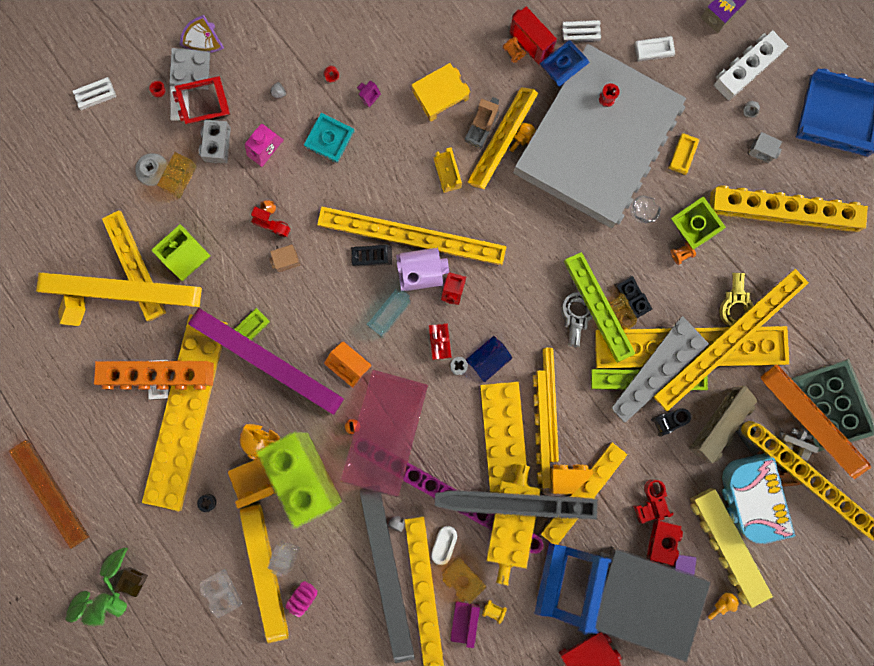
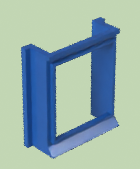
M549 543L534 614L553 617L579 627L578 631L583 633H597L596 622L608 563H611V559L571 547ZM568 555L592 562L582 616L557 608Z

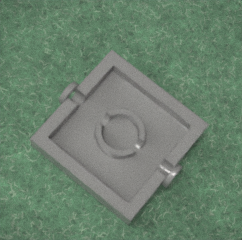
M172 48L171 87L209 78L210 52ZM208 85V86H204V87L195 88V89L208 90L209 85Z

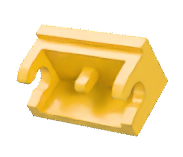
M452 147L446 148L444 153L436 152L433 159L443 193L460 189L462 181Z

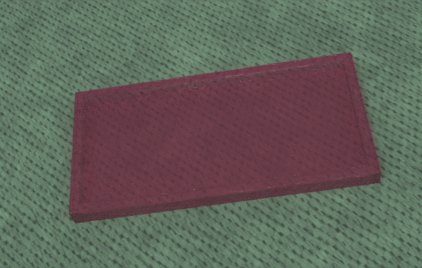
M372 370L340 482L399 497L428 385Z

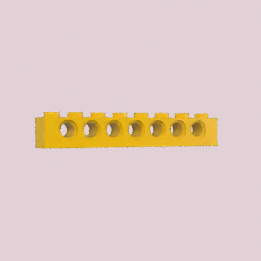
M725 185L717 186L711 191L710 206L717 215L859 232L866 229L868 206L861 205L859 202L824 201L820 197L808 199L804 198L803 195L785 196V193L781 192L768 194L764 190L752 192L748 191L747 188L729 189V186ZM728 197L734 200V205L729 203ZM747 200H751L753 202V207H750L747 204ZM766 202L771 204L772 209L767 208ZM785 204L790 207V212L785 209ZM804 207L808 208L809 214L805 213ZM823 209L827 211L828 216L823 214ZM842 212L846 214V219L842 216Z

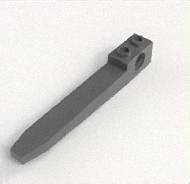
M453 490L435 493V506L463 512L597 520L598 499Z

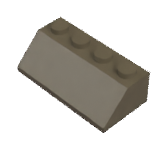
M745 385L732 387L690 446L689 450L705 462L714 463L722 457L723 453L721 451L725 446L727 447L734 439L732 437L736 430L739 431L745 423L743 421L745 417L751 415L755 410L757 399Z

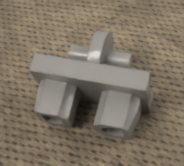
M801 426L799 430L792 429L791 433L795 434L796 437L780 432L778 435L781 438V442L791 450L794 444L798 445L799 449L796 454L804 460L808 461L812 452H818L819 447L804 441L805 439H812V435L808 434V430L804 426Z

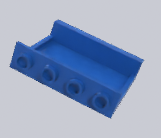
M817 69L810 76L796 138L867 157L874 153V83L867 82L863 78L848 77L844 73H833L828 69Z

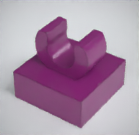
M371 80L367 85L361 82L357 87L361 91L358 95L369 108L381 95L377 85Z

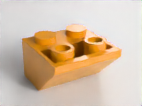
M554 464L553 468H550L551 488H549V492L553 494H574L591 477L593 469H588V465L574 464L573 468H568V465Z

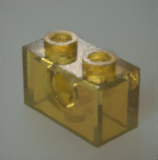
M174 152L157 186L164 192L180 199L197 165L191 159Z
M459 556L442 572L444 577L442 581L449 588L452 586L457 591L456 596L463 603L467 601L471 604L486 588V584ZM459 577H466L468 583L465 586L458 585L457 580Z

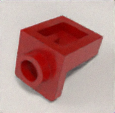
M449 272L441 300L448 304L459 305L467 277Z

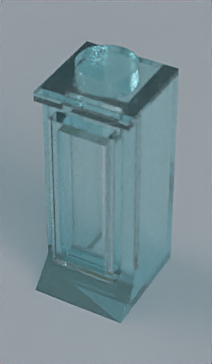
M395 289L366 325L383 338L411 304L410 296L405 291L400 290L399 292Z

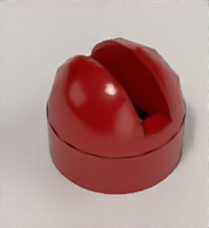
M329 65L324 69L326 81L335 82L338 80L339 72L335 66Z
M154 81L149 86V90L154 97L161 98L165 95L166 89L161 81Z

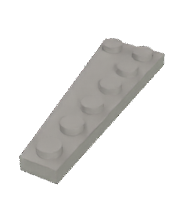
M683 316L680 317L610 409L625 423L705 349L709 343Z

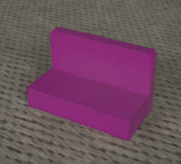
M456 601L451 642L466 644L467 648H474L480 611L479 604Z

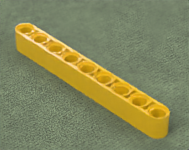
M38 273L36 292L200 307L202 288Z
M746 421L742 425L741 432L749 441L765 454L774 457L778 465L861 534L874 541V530L870 533V529L874 527L873 517L762 425L754 421ZM752 427H756L754 435H750ZM771 439L770 446L765 448V442ZM786 452L785 458L780 460L781 453ZM800 464V470L795 472V467ZM815 477V482L810 484L811 478ZM830 489V494L825 497V492ZM845 501L844 507L840 509L841 503ZM859 514V519L855 521V517Z

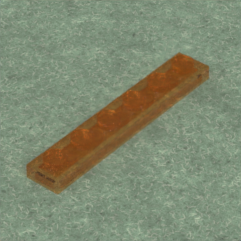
M24 440L9 450V453L70 549L75 548L90 538L29 440Z

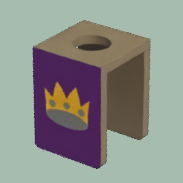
M714 0L706 8L701 19L719 33L739 13V9L747 0Z

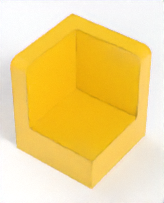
M63 295L58 310L60 324L80 326L86 310L84 297Z

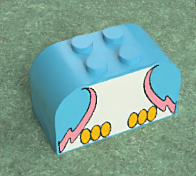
M764 453L730 462L725 467L722 475L724 486L722 495L724 500L728 501L729 508H727V512L733 520L735 527L751 541L761 544L795 537L774 457Z

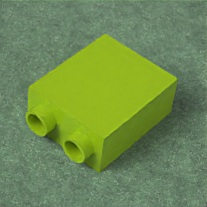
M294 432L257 451L294 528L343 502L308 433Z

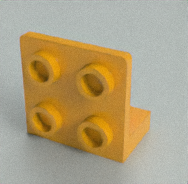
M260 458L228 471L238 498L235 501L237 509L277 493Z

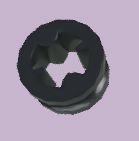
M212 494L202 495L197 501V507L205 513L212 511L217 504L216 498ZM204 498L211 501L209 508L203 506Z

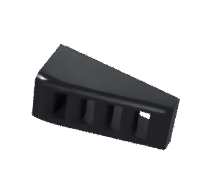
M388 244L351 247L352 266L392 265V247ZM383 250H384V260H382V251H383ZM359 251H362V261H359ZM367 251H369V261H367ZM374 251H377V260H375Z

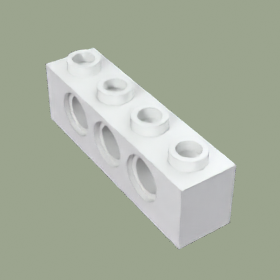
M773 30L768 35L764 33L756 41L758 44L755 47L749 46L743 52L744 56L741 59L737 57L729 65L731 68L728 71L724 69L716 76L718 80L714 86L728 101L788 47ZM760 50L764 51L766 55L761 54ZM746 62L751 63L752 67H749ZM733 74H736L739 79L734 78Z

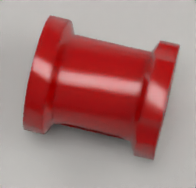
M609 83L603 87L599 97V102L602 106L610 107L615 103V99L620 93L617 85Z

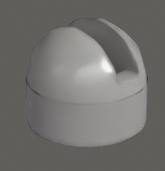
M279 81L271 87L273 97L282 98L287 95Z
M749 101L745 105L743 112L747 117H756L759 113L760 105L758 102Z
M400 516L392 517L388 523L389 527L399 532H402L405 525L404 519L400 518Z

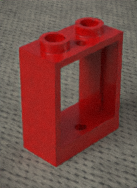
M527 6L522 10L518 9L512 15L509 34L517 38V43L540 65L543 60L553 53L557 38Z
M220 76L176 85V91H172L175 103L179 102L181 110H178L180 121H184L186 125L230 115ZM214 84L221 112L189 119L182 91Z

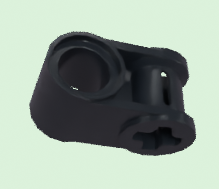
M677 408L653 417L651 421L655 423L659 432L658 436L661 437L687 425L691 421V413L687 409ZM680 411L685 416L682 422H679L676 418L677 413Z

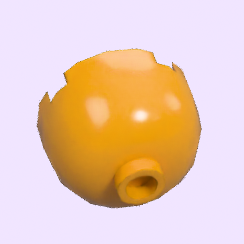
M246 424L241 431L240 446L249 458L258 460L257 451L279 441L280 436L270 429L269 433L261 430L263 426Z

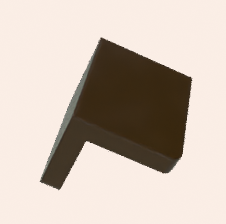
M127 568L123 571L114 592L119 593L123 591L137 597L148 575L134 568Z

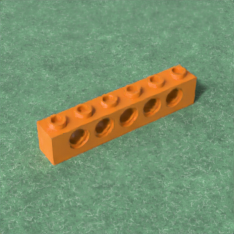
M95 361L94 385L102 386L101 389L114 390V386H120L122 390H132V386H138L140 390H150V386H157L159 390H169V386H175L177 390H187V386H194L196 390H206V386H213L214 363L209 361ZM174 371L175 377L171 380L170 375ZM193 371L194 376L189 380V373ZM119 372V378L116 380V374ZM137 372L138 376L134 380V374ZM156 372V378L153 380L152 374Z

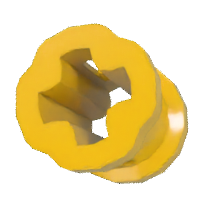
M488 600L483 609L482 616H488L496 620L497 624H501L507 608L497 606L491 600Z

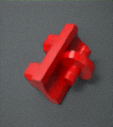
M448 323L429 325L432 360L452 358Z

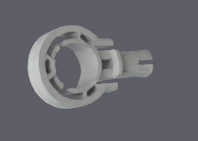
M575 292L568 295L561 305V314L565 320L564 327L569 326L570 330L568 342L570 347L572 345L580 347L581 330L587 329L588 321L592 318L587 307L585 308L586 313L583 316H576L571 313L570 305L572 302H581L584 306L586 305L580 292ZM573 298V299L568 303V305H567V307H566L567 301H568L569 299Z

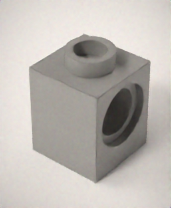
M761 132L755 137L748 154L769 163L780 155L782 141Z

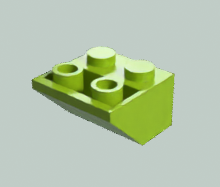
M181 224L152 249L153 253L181 281H184L211 257Z

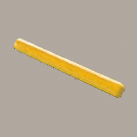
M549 347L543 349V370H545L549 461L558 462L553 348Z

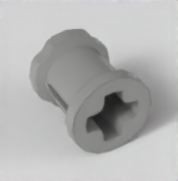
M462 357L454 358L450 365L452 373L463 375L468 368L467 361ZM457 362L459 364L460 362H462L463 370L458 369L456 371V365L454 363Z

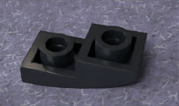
M629 276L615 284L617 291L635 319L653 310L645 293L641 292L633 276Z

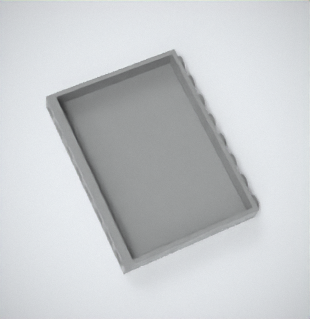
M587 44L583 54L590 63L564 83L516 164L513 173L604 225L613 228L615 224L619 225L625 215L622 214L624 208L628 209L634 199L631 198L633 192L637 193L642 185L640 182L642 176L646 178L651 169L649 167L650 162H655L660 153L657 151L659 146L663 147L668 139V136H666L668 130L672 131L677 123L674 119L677 115L680 116L686 107L683 105L686 98ZM613 83L620 90L619 96L615 99V103L612 106H602L599 102L600 93L606 84Z

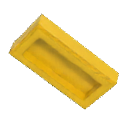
M682 133L668 169L686 175L700 139Z

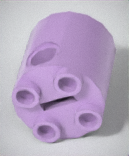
M438 248L404 252L396 255L401 291L443 286L442 275L449 273L447 258L440 259Z

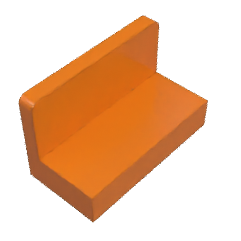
M341 342L332 350L324 362L329 369L352 388L371 367L368 361L345 342Z

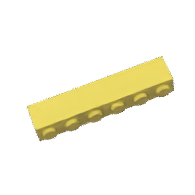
M709 488L690 498L692 502L690 505L695 515L700 517V526L705 533L708 532L711 538L709 543L715 551H718L720 555L718 558L724 569L727 568L730 574L728 578L731 584L737 587L739 591L737 595L742 604L753 608L772 598L773 596L716 489Z

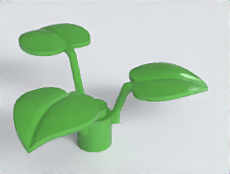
M127 547L110 554L100 570V575L104 577L103 580L113 595L101 593L94 600H88L90 592H80L73 598L68 607L65 617L67 622H75L81 617V622L85 625L104 624L105 610L116 617H120L125 612L127 603L119 599L120 594L114 592L115 589L109 582V578L113 577L118 571L128 549Z

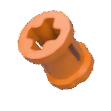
M515 37L508 40L502 47L504 50H507L513 63L518 62L526 55V51L521 49Z
M686 242L684 246L672 249L671 256L674 262L680 265L687 258L696 257V252Z

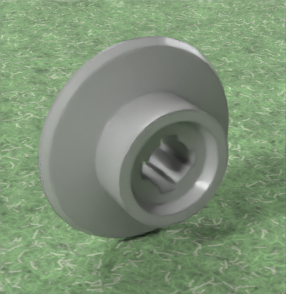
M150 153L138 160L135 172L141 183L155 186L167 178L169 166L163 156ZM153 165L154 169L148 171V167Z

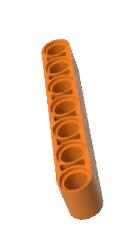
M775 364L760 376L765 385L853 479L858 478L872 468L866 458L781 367Z

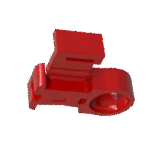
M254 206L251 213L253 217L251 223L253 225L288 238L291 231L288 224L283 221H269L271 213Z
M655 479L647 481L644 486V492L650 502H646L647 505L643 507L641 505L633 506L638 522L643 524L653 519L661 521L665 519L664 517H672L674 513L669 511L665 497L668 495L664 483ZM654 482H657L660 485V492L658 495L656 494L653 486Z

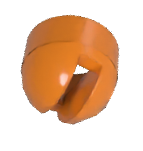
M265 200L260 202V209L271 214L276 211L273 201Z
M355 419L347 420L344 426L345 431L349 434L358 433L360 423ZM349 422H353L354 431L352 432Z

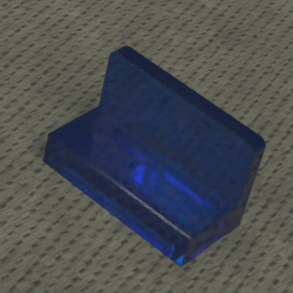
M493 336L471 354L466 361L481 380L486 382L513 357L505 345Z

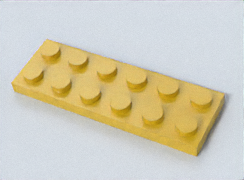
M519 382L480 385L490 492L499 493L501 481L515 482L517 464L523 465V469L524 466H527Z

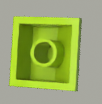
M704 196L671 218L693 250L726 228Z

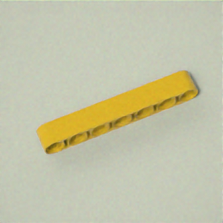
M260 504L240 508V518L266 640L268 643L288 639L289 632L262 507Z

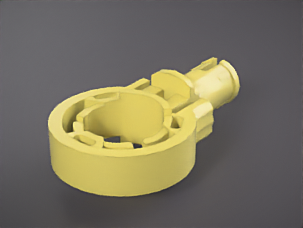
M732 273L731 292H726V299L720 306V317L728 326L733 325L737 321L732 317H726V315H730L729 310L735 303L741 304L745 313L754 306L750 300V293L744 291L745 273Z

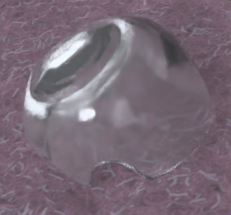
M642 195L636 197L631 203L630 214L636 222L648 224L660 217L661 207L655 204L654 198Z

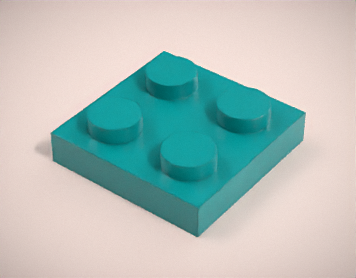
M320 113L304 143V147L338 163L355 130L330 116Z

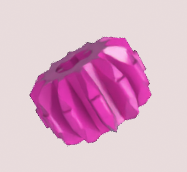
M301 582L286 602L285 608L292 615L301 617L315 600L317 590L310 583Z

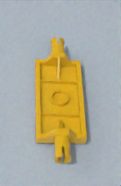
M517 464L515 482L501 481L499 493L540 495L541 489L529 487L526 484L530 466H524L523 469V465ZM495 514L486 560L496 562L499 565L496 583L502 584L503 579V585L509 584L511 567H527L536 516Z

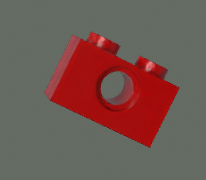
M654 519L646 558L674 565V561H677L679 556L678 542H681L683 537L682 526ZM668 537L670 543L667 547L663 548L662 540Z

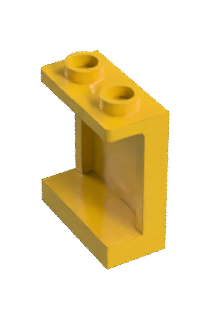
M451 63L411 84L412 92L430 122L437 119V114L462 100L465 102L469 100L470 89L466 83H462L458 69L456 67L453 68Z

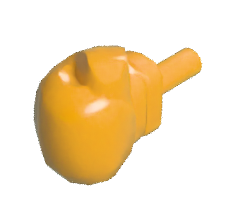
M522 123L520 125V130L514 136L516 142L509 149L512 153L519 144L524 146L531 141L536 132L534 126L529 123Z
M723 594L715 604L717 609L709 614L708 618L712 620L719 613L724 615L728 611H737L739 600L733 594Z

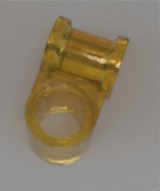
M623 293L608 301L622 329H631L636 325L637 317ZM628 317L631 320V325H625L622 318Z

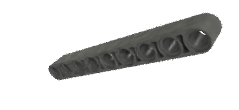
M380 486L360 489V496L394 662L397 664L415 660Z

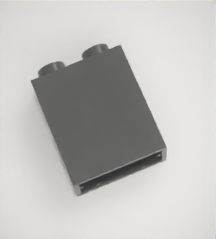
M613 546L609 554L600 552L599 556L611 559V563H608L596 630L687 662L711 582L703 577Z

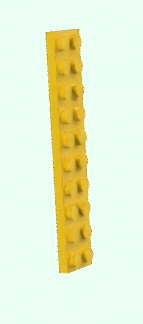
M189 314L178 361H209L214 363V382L222 345L190 326L188 322L193 315ZM193 371L189 373V380L194 376ZM171 386L142 503L182 511L212 386H206V390H196L194 386H187V390H177L175 386Z
M787 326L760 327L718 366L789 365ZM729 327L695 329L710 345ZM671 328L623 329L636 354L616 363L600 330H595L596 369L642 368Z

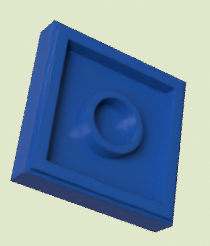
M569 40L543 60L540 65L554 82L561 86L590 62Z

